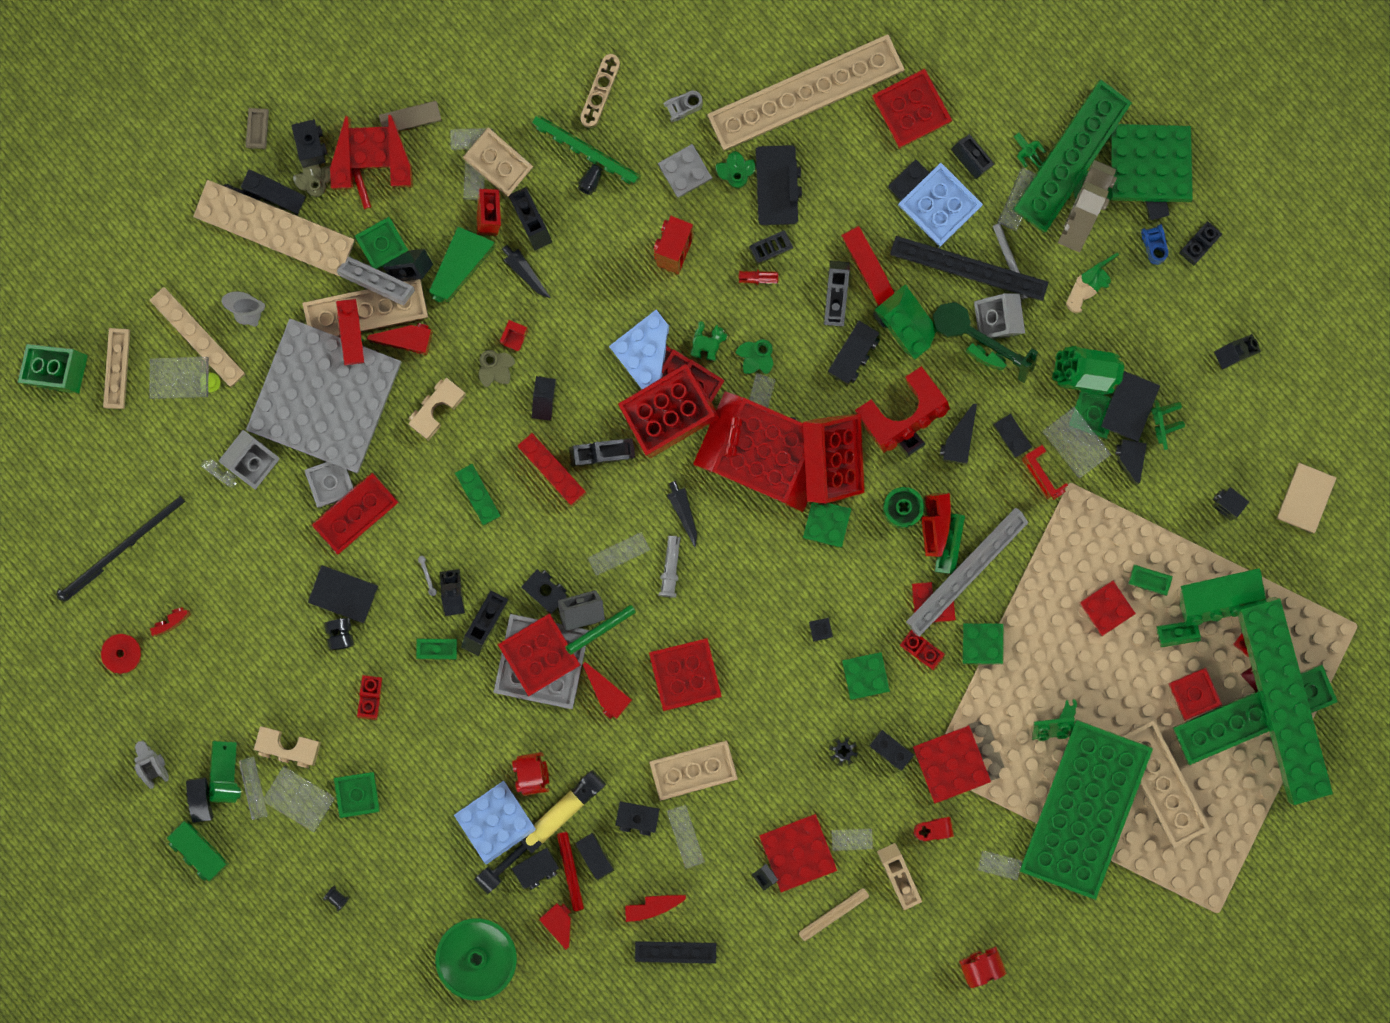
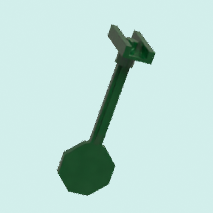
M957 302L941 304L933 314L937 332L947 338L963 334L971 336L1011 360L1014 365L1019 367V381L1025 383L1028 371L1035 369L1038 351L1031 348L1024 357L971 327L968 309Z

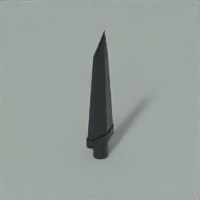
M508 244L504 246L501 250L507 256L503 260L506 265L511 267L537 294L551 298L521 254L522 252L519 249L513 252Z
M673 481L669 483L672 493L668 494L667 497L695 547L698 534L688 501L686 488L679 489L677 482Z

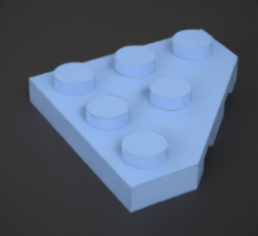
M657 310L609 346L641 389L661 379L663 374L662 368L665 360L669 325Z

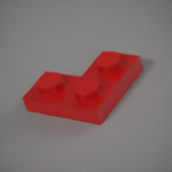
M932 582L911 584L914 613L933 594ZM954 601L934 622L956 620Z

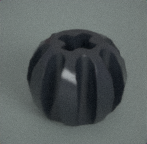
M844 736V743H841L839 737L834 739L837 747L829 746L828 750L835 752L833 756L829 757L831 761L837 757L839 759L838 766L843 767V760H846L849 766L853 764L850 756L858 757L859 752L855 753L852 751L854 747H858L856 742L852 745L848 744L850 737ZM842 745L845 749H849L846 757L838 754V750L841 749Z

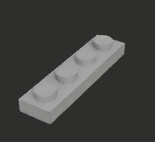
M348 257L346 262L342 263L337 270L338 275L403 306L415 291L413 286L351 257Z

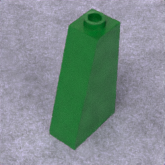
M457 227L429 290V293L433 296L432 299L440 303L444 301L450 302L494 250L495 242Z

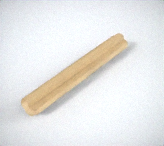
M862 888L799 932L800 937L803 941H807L869 898V894Z

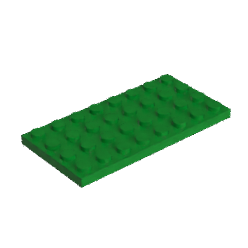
M1076 719L1019 871L1096 900L1153 748Z

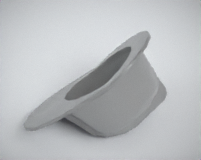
M244 292L227 293L221 300L222 305L233 312L235 320L243 325L249 324L256 327L261 317V312L265 309L263 302Z

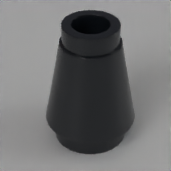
M593 164L578 182V189L587 195H592L593 192H596L603 169Z

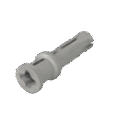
M668 536L665 569L660 578L662 579V586L659 596L676 598L675 586L676 581H678L676 569L681 537Z

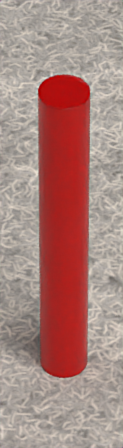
M352 169L364 210L371 208L360 169Z

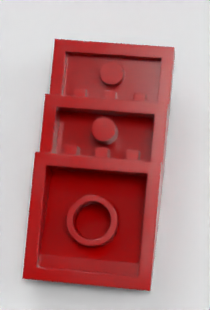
M666 346L662 378L687 364L712 403L725 380L676 350Z

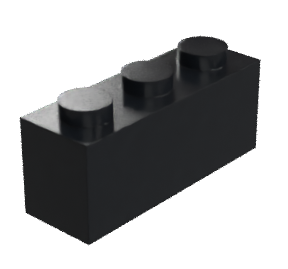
M858 321L827 374L846 386L850 382L854 384L860 374L857 372L860 365L865 366L870 358L867 355L871 348L874 350L880 341L877 338L879 332Z

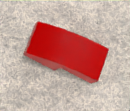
M183 607L172 610V614L167 615L169 623H166V621L155 623V627L150 628L151 635L157 637L175 629L191 615L190 611L184 610Z
M910 630L900 644V647L933 671L945 657V653L930 644L922 636L919 637L914 634L912 630Z
M362 675L357 718L378 720L382 677Z

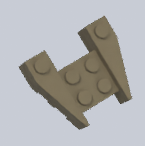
M1096 160L1093 161L1065 222L1063 232L1058 241L1059 244L1080 253L1100 210L1105 211L1109 199L1106 198L1108 187L1113 188L1117 177L1114 176L1116 169Z

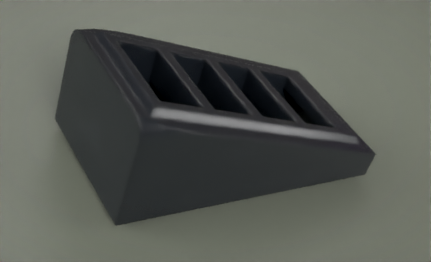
M784 230L750 245L749 249L757 265H760L793 249V246ZM780 237H782V239H783V241H784V243H785V245H786V247H784V248L782 247V245H781V243H780V241H779V239H778V238H780ZM774 240L779 248L777 251H775L771 243ZM768 244L772 253L768 254L764 245ZM761 247L765 256L761 257L757 248Z

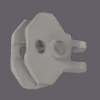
M138 741L135 746L138 757L135 758L134 768L139 778L152 789L154 788V778L162 776L165 782L169 780V775L164 767L166 764L161 754L157 755L144 741Z

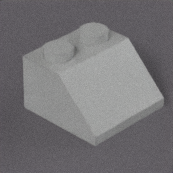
M1001 294L974 301L977 327L981 333L991 339L1012 337L1025 333L1020 294Z
M242 430L219 459V462L256 490L280 458L246 431Z

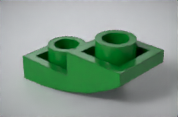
M972 343L966 350L971 357L988 367L1003 370L1007 366L1004 363L1006 360L1001 354H995L992 351L986 356V351L978 344L975 346Z

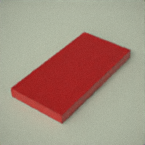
M371 472L311 525L338 555L399 502L374 473Z

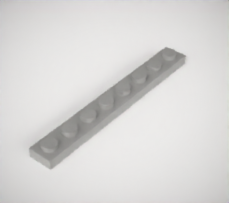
M1015 508L906 621L914 634L920 637L1028 524V521L1019 509Z

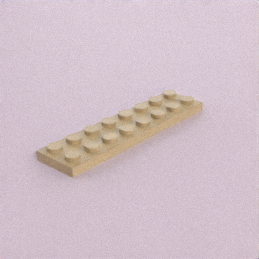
M207 180L193 216L337 276H340L337 273L338 268L342 263L346 262L355 242V239L210 180Z

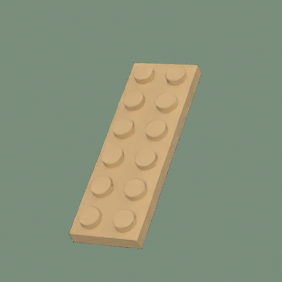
M421 279L404 281L413 286L415 290L404 306L369 289L304 302L303 308L306 323L308 326L340 337L336 301L356 299L361 332L427 319L428 313Z
M1153 720L1123 735L1125 738L1153 748L1140 784L1172 847L1175 848L1210 830L1155 721Z

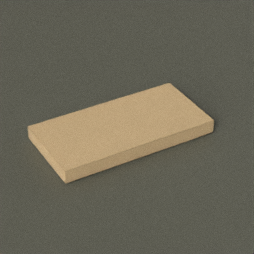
M727 741L649 762L660 801L738 779Z

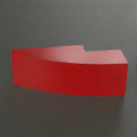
M950 493L925 495L927 515L921 517L925 556L940 557L943 554L950 526Z
M686 894L645 896V904L625 905L626 922L640 921L663 914L686 900Z

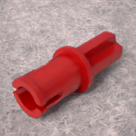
M759 269L757 271L739 270V283H757V285L759 283L777 284L779 280L778 272L759 271Z

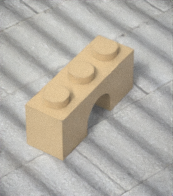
M448 378L444 381L441 379L434 387L436 391L432 396L428 395L421 403L423 407L419 411L415 410L409 417L410 427L428 441L441 427L440 423L433 417L434 409L444 404L455 410L466 396V393Z
M260 726L254 750L259 751L258 755L270 758V755L278 756L277 760L286 763L294 760L297 761V766L309 768V765L315 766L321 742L299 737L297 745L291 750H286L280 742L281 731Z

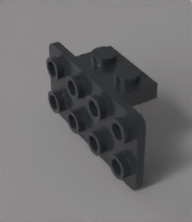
M793 145L757 147L756 171L759 224L762 226L797 224L798 198H802V187L798 186L797 179L801 178V166L797 167L795 147Z

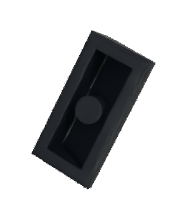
M970 134L957 142L951 149L975 179L995 165Z

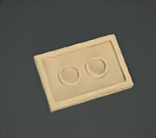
M489 127L485 129L462 157L506 197L513 192L533 167Z
M1298 463L1276 519L1314 534L1336 477Z

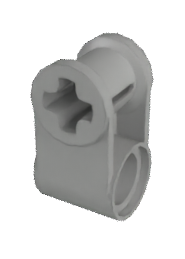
M689 91L683 95L671 98L663 104L664 107L668 108L671 122H675L699 111L703 106V101L699 92ZM696 97L699 99L697 105L692 106L688 103L689 99Z

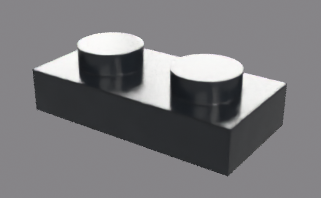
M915 159L887 188L902 201L930 172Z
M1011 414L993 425L1014 458L1032 448Z

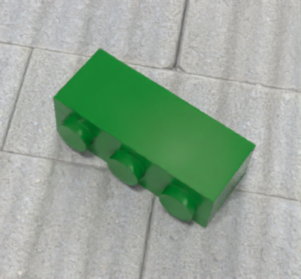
M183 821L167 837L170 841L168 845L175 852L180 851L184 855L182 858L184 862L190 867L193 865L198 870L197 875L203 881H213L229 865L222 855L188 821Z

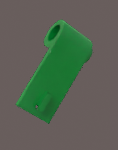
M212 741L209 784L210 802L236 803L237 799H240L241 788L238 787L237 783H234L237 742Z

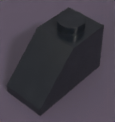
M425 249L407 251L386 263L383 268L388 275L398 280L410 281L423 279L433 266V263Z
M536 376L532 419L552 421L557 386L556 379Z
M1123 439L1120 441V444L1116 445L1115 456H1118L1117 462L1132 483L1138 485L1141 481L1147 443Z

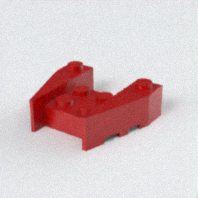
M388 115V127L351 128V118L345 116L330 167L331 188L333 190L353 189L352 169L390 168L391 186L393 188L413 187L412 165L393 116Z

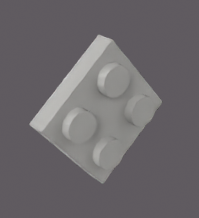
M693 144L658 163L677 199L712 180Z
M325 462L304 470L317 508L339 501L354 488L348 470L335 464Z

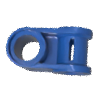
M1159 224L1156 228L1148 230L1145 228L1141 229V236L1149 261L1155 265L1162 264L1169 253L1162 225ZM1153 251H1161L1163 253V257L1156 258L1154 256Z

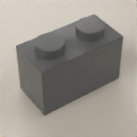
M596 590L558 600L560 621L566 630H575L579 627L596 624L605 620L603 601Z

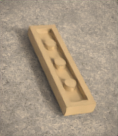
M109 328L103 408L125 409L130 342L129 329Z

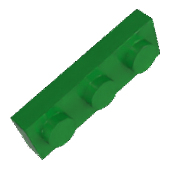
M470 464L455 472L482 525L485 526L500 518L501 515L474 465Z
M951 513L946 545L942 556L937 557L935 572L952 574L956 570L965 515Z

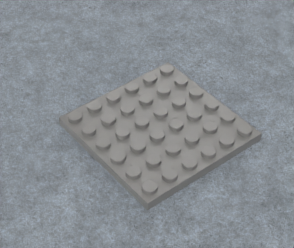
M289 319L246 430L359 473L402 361L363 347L364 363L344 366L340 337Z

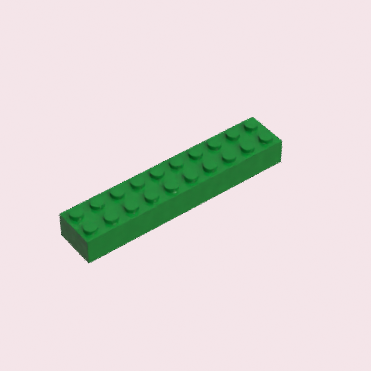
M1272 597L1237 607V615L1288 802L1297 805L1332 795L1333 791L1281 599Z

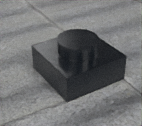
M829 618L809 622L813 642L833 638Z
M767 864L752 874L763 891L778 881L774 872Z

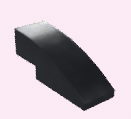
M633 438L569 447L571 467L596 465L635 458Z

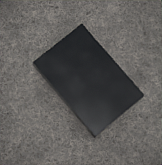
M1124 371L1122 382L1116 385V390L1112 395L1100 427L1138 442L1160 385Z
M322 565L308 603L365 624L379 586Z

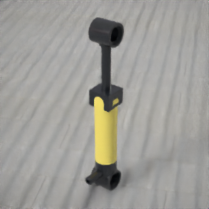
M594 770L590 771L534 824L536 830L522 839V844L494 870L488 866L474 881L488 895L502 882L499 878L500 874L527 849L531 853L535 852L551 835L594 797L606 783Z

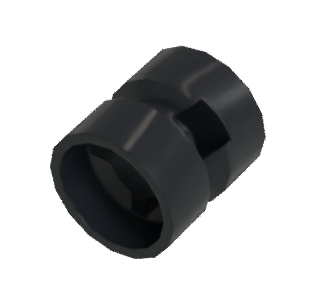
M350 618L324 623L325 632L329 635L327 639L329 651L355 646L353 635L349 634V631L352 629Z

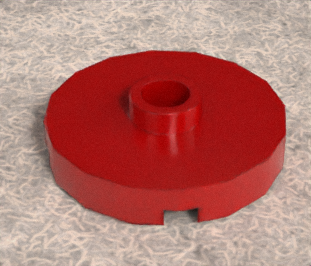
M113 635L102 645V662L107 669L114 673H129L141 661V646L130 635ZM119 650L124 652L122 657H118L117 653Z

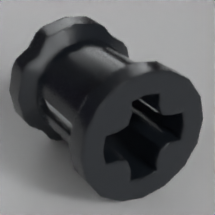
M334 885L324 896L323 900L329 901L336 907V911L339 912L350 897L342 895Z

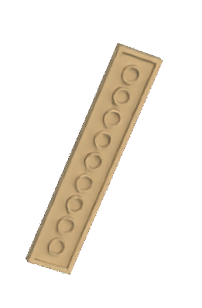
M887 34L707 114L724 152L900 74L905 69Z

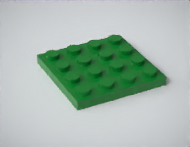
M1118 124L1111 134V167L1116 169L1114 176L1117 177L1113 188H1111L1112 201L1192 202L1191 126Z

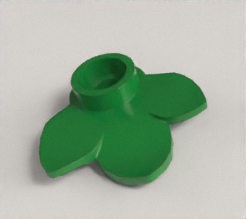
M732 151L727 157V163L716 164V172L721 179L728 180L732 187L742 188L747 183L748 177L755 172V161H744L743 156L739 152ZM736 176H741V178L738 179V180L735 179L734 177H736Z
M760 339L755 343L745 342L735 352L738 356L745 358L743 362L745 374H752L759 369L764 374H768L773 368V359L771 357L773 347L768 340ZM765 346L766 352L761 353L759 347Z

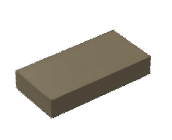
M248 108L246 148L266 150L269 120L268 109Z

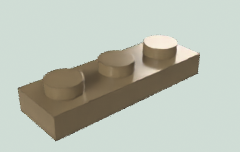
M980 720L968 724L972 733L975 732L977 736L984 737L981 743L976 744L982 759L987 758L992 761L987 771L990 780L1000 778L1001 768L1005 767L1000 753H995L993 746L990 745L994 741L990 726L983 725Z

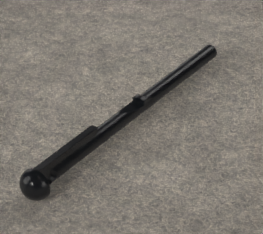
M181 496L175 499L65 589L61 590L59 588L56 592L57 598L62 602L68 601L104 571L102 568L119 556L130 545L133 546L138 539L185 503V500Z

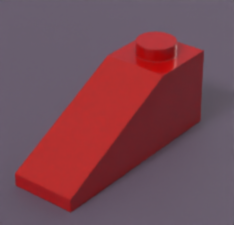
M356 299L336 301L344 366L364 363Z
M417 323V326L409 325L368 335L367 340L372 343L427 355L433 332L429 329L428 325Z
M584 662L583 667L600 705L604 708L602 712L610 719L613 717L618 719L633 700L588 663Z

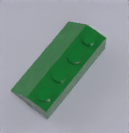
M1260 568L1183 585L1180 589V609L1186 626H1198L1203 622L1219 621L1230 616L1237 617V607L1266 599Z

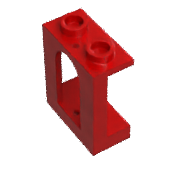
M1041 445L1026 454L1022 461L1046 499L1052 497L1055 500L1066 492L1065 488L1068 484L1066 483L1058 489L1054 488L1036 460L1046 452L1044 446Z

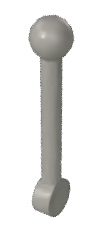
M419 556L418 562L422 565L429 586V595L434 596L437 591L433 588L425 564L426 558Z

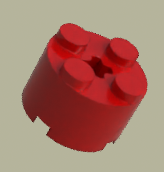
M542 752L517 756L516 760L512 761L513 771L517 772L518 780L515 781L516 790L521 792L523 796L549 792V788H546V784H549L548 767L546 761L542 762L541 757L544 756Z
M996 946L986 949L984 953L977 951L970 954V957L959 960L964 977L970 988L985 985L988 981L993 979L995 981L1007 974Z

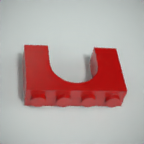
M922 366L905 377L907 385L919 400L918 408L911 417L901 421L890 420L881 413L872 399L855 409L856 414H861V423L883 453L893 450L900 442L910 439L915 432L921 428L928 427L932 421L945 416L950 410L947 399Z

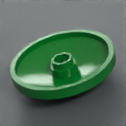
M482 918L466 919L453 925L442 936L436 950V969L444 986L456 996L467 1000H485L499 994L512 980L517 967V951L511 936L499 924Z

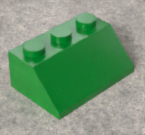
M905 284L878 306L875 311L904 352L916 360L931 347L936 329L932 320Z

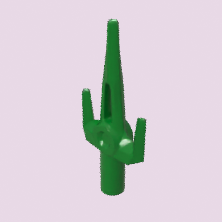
M1020 132L1017 133L1014 138L1022 147L1017 158L1024 167H1027L1028 165L1023 157H1028L1040 169L1043 163L1035 150L1038 147L1043 153L1047 151L1039 141H1033L1029 144ZM1033 155H1035L1041 165L1034 160Z

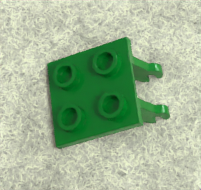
M1155 400V407L1151 409L1155 425H1158L1155 426L1158 444H1162L1164 450H1167L1166 434L1184 428L1185 423L1184 421H1178L1164 426L1162 415L1181 409L1182 404L1181 402H1176L1160 407L1159 401Z
M1073 699V705L1070 706L1069 700H1066L1059 719L1034 722L1032 740L1046 741L1053 737L1058 739L1068 738L1075 724L1074 716L1076 714L1077 701Z

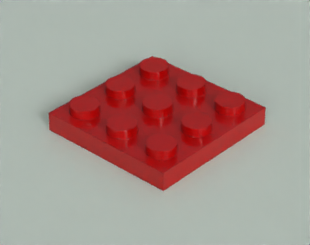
M925 69L872 95V99L899 149L952 122Z
M550 613L497 644L528 697L581 666L574 653L570 655L565 647L568 643Z
M708 638L649 652L663 711L722 697Z
M970 725L912 747L934 804L991 782Z
M816 814L759 835L772 871L778 879L777 884L780 892L837 871Z

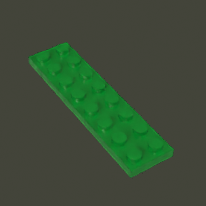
M1101 79L1098 80L1012 210L1043 233L1047 232L1132 102Z
M1322 664L1301 672L1311 713L1338 702ZM1258 691L1172 727L1188 765H1192L1269 732Z

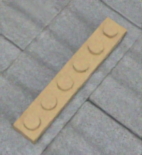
M165 287L149 300L231 388L246 375Z

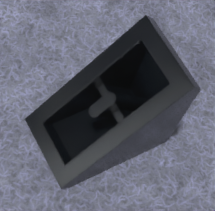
M915 432L910 439L903 440L898 446L904 455L909 458L925 446V442Z

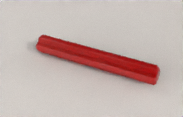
M561 832L557 834L572 908L573 911H581L584 909L569 836L567 832Z

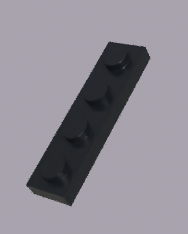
M635 941V962L716 964V943Z

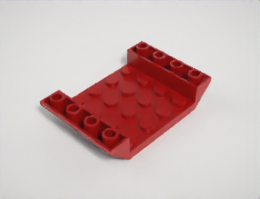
M724 391L716 410L720 418L710 424L693 465L804 512L808 501L803 423L744 397ZM732 417L742 418V425L739 428L740 435L738 445L736 446V455L734 457L725 455L726 446H728L729 430L732 427L730 425Z

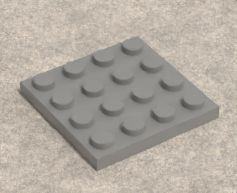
M510 614L505 640L536 622L537 619ZM556 623L568 645L589 632V630L581 628L566 630L563 625ZM586 646L574 653L581 666L529 697L502 653L493 693L573 709Z

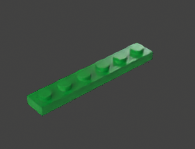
M540 115L535 116L532 123L536 125L538 131L544 134L546 132L552 134V139L561 144L563 142L570 145L569 149L577 154H580V152L587 155V160L594 164L599 162L604 165V170L611 174L616 172L621 175L620 179L628 184L639 181L641 175L544 117Z

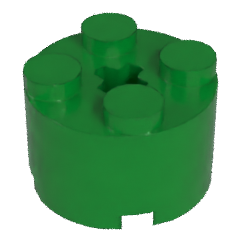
M899 487L887 495L882 511L890 525L906 529L914 526L920 520L924 512V503L921 495L916 490L909 487ZM899 504H901V505L907 504V508H906V509H907L908 512H906V511L900 512V511H899V509H900Z

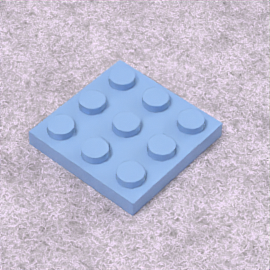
M942 163L931 171L898 204L939 247L983 205Z
M502 781L454 815L485 864H488L536 830L505 781Z

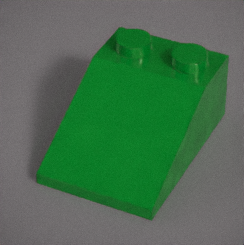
M26 344L18 383L79 394L88 355L74 349Z

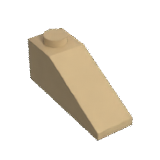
M894 843L877 851L903 910L921 903L922 900L896 844Z

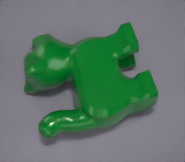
M699 321L693 338L691 356L701 359V352H706V360L716 362V354L720 344L727 340L728 335L723 328L716 325L712 330L711 338L704 336L702 332L704 331L705 324Z

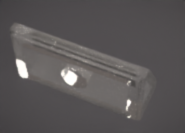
M756 373L749 400L768 408L775 379Z

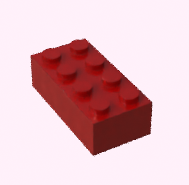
M670 215L669 220L665 219L662 225L661 239L657 238L653 248L655 253L654 259L658 267L679 275L694 238L693 224Z

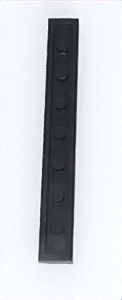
M899 236L895 237L890 256L1042 302L1049 283L1045 280Z

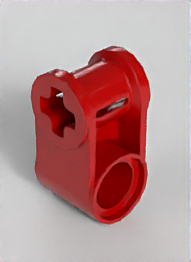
M951 817L938 818L933 821L917 824L914 828V836L920 841L954 837ZM922 826H924V829H928V833L925 834V837L919 834V831L922 830Z

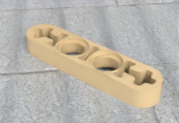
M608 54L603 58L581 113V123L586 128H594L598 124L617 76L620 61L614 54ZM613 59L616 66L611 67L610 74L605 73L608 69L606 61L610 62ZM601 77L609 79L610 82L607 87H601L598 84ZM593 96H601L602 103L600 105H593L591 102ZM588 106L594 109L593 119L595 120L590 121V123H587L586 118H584L590 115L591 109H587Z

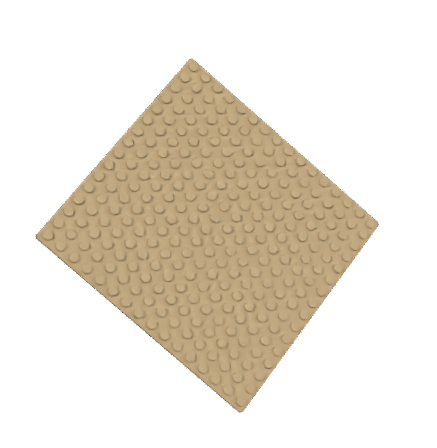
M1069 483L999 623L1004 624V665H978L945 734L966 727L968 724L979 720L983 725H989L994 737V741L990 745L993 746L995 753H1000L1005 768H1001L1000 778L970 791L1037 824L1069 737L1065 739L1053 737L1046 741L1032 740L1034 722L1059 719L1066 700H1069V705L1072 706L1073 699L1077 701L1075 721L1077 719L1120 736L1154 720L1210 830L1173 848L1140 784L1111 861L1214 913H1219L1283 781L1269 732L1192 765H1188L1172 728L1186 721H1184L1168 685L1170 682L1203 668L1207 669L1222 705L1200 715L1256 692L1240 675L1251 667L1249 657L1232 645L1242 632L1238 616L1225 617L1219 621H1208L1198 625L1201 641L1162 648L1160 647L1156 628L1157 626L1185 622L1180 609L1181 586L1249 570L1086 489ZM1133 565L1173 576L1168 595L1164 596L1129 585L1128 581ZM1262 577L1266 599L1272 597L1281 599L1300 673L1322 664L1331 683L1355 634L1357 624ZM1111 581H1114L1136 614L1104 636H1101L1079 603ZM1316 712L1311 713L1313 718ZM975 732L973 733L976 743H981L984 737H979ZM986 758L983 759V762L988 771L992 761Z

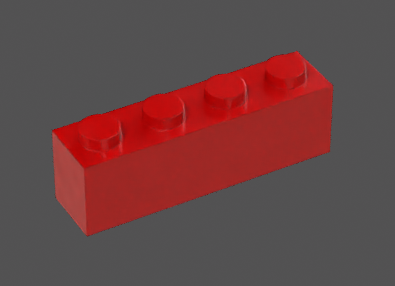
M533 433L517 446L571 507L587 494Z

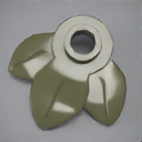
M319 165L303 168V173L293 176L295 185L300 190H307L311 196L319 197L323 195L326 190V184L331 180L330 166L320 168Z
M493 350L483 352L480 356L482 367L479 370V378L482 384L488 387L494 380L501 384H509L510 371L508 368L515 364L513 357L507 353L497 354ZM488 357H492L494 361L493 363L488 364L486 362V359Z

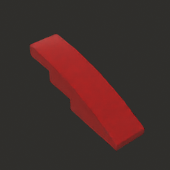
M856 226L841 234L857 269L860 271L868 289H870L877 306H880L894 294V291L859 226Z

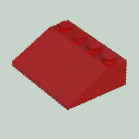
M687 364L618 403L643 452L650 458L720 418Z
M861 414L817 418L803 422L807 501L826 504L865 493Z

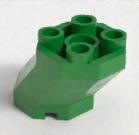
M1077 346L1065 347L1063 351L1059 350L1056 354L1052 379L1061 387L1104 395L1112 394L1116 390L1113 389L1115 384L1119 385L1122 382L1125 365L1119 360L1120 356L1118 354Z

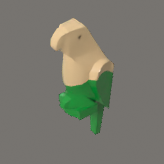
M1118 252L1077 277L1076 283L1066 302V306L1071 312H1082L1081 307L1084 300L1094 296L1100 288H1109L1111 279L1102 268L1118 257Z

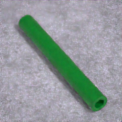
M632 605L627 606L565 647L567 652L572 655L635 614L634 607Z

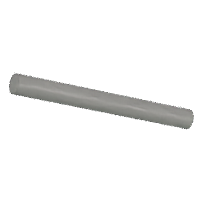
M1000 223L994 225L993 229L1009 269L1020 273ZM1020 295L1022 300H1024V299H1026V298H1029V297Z

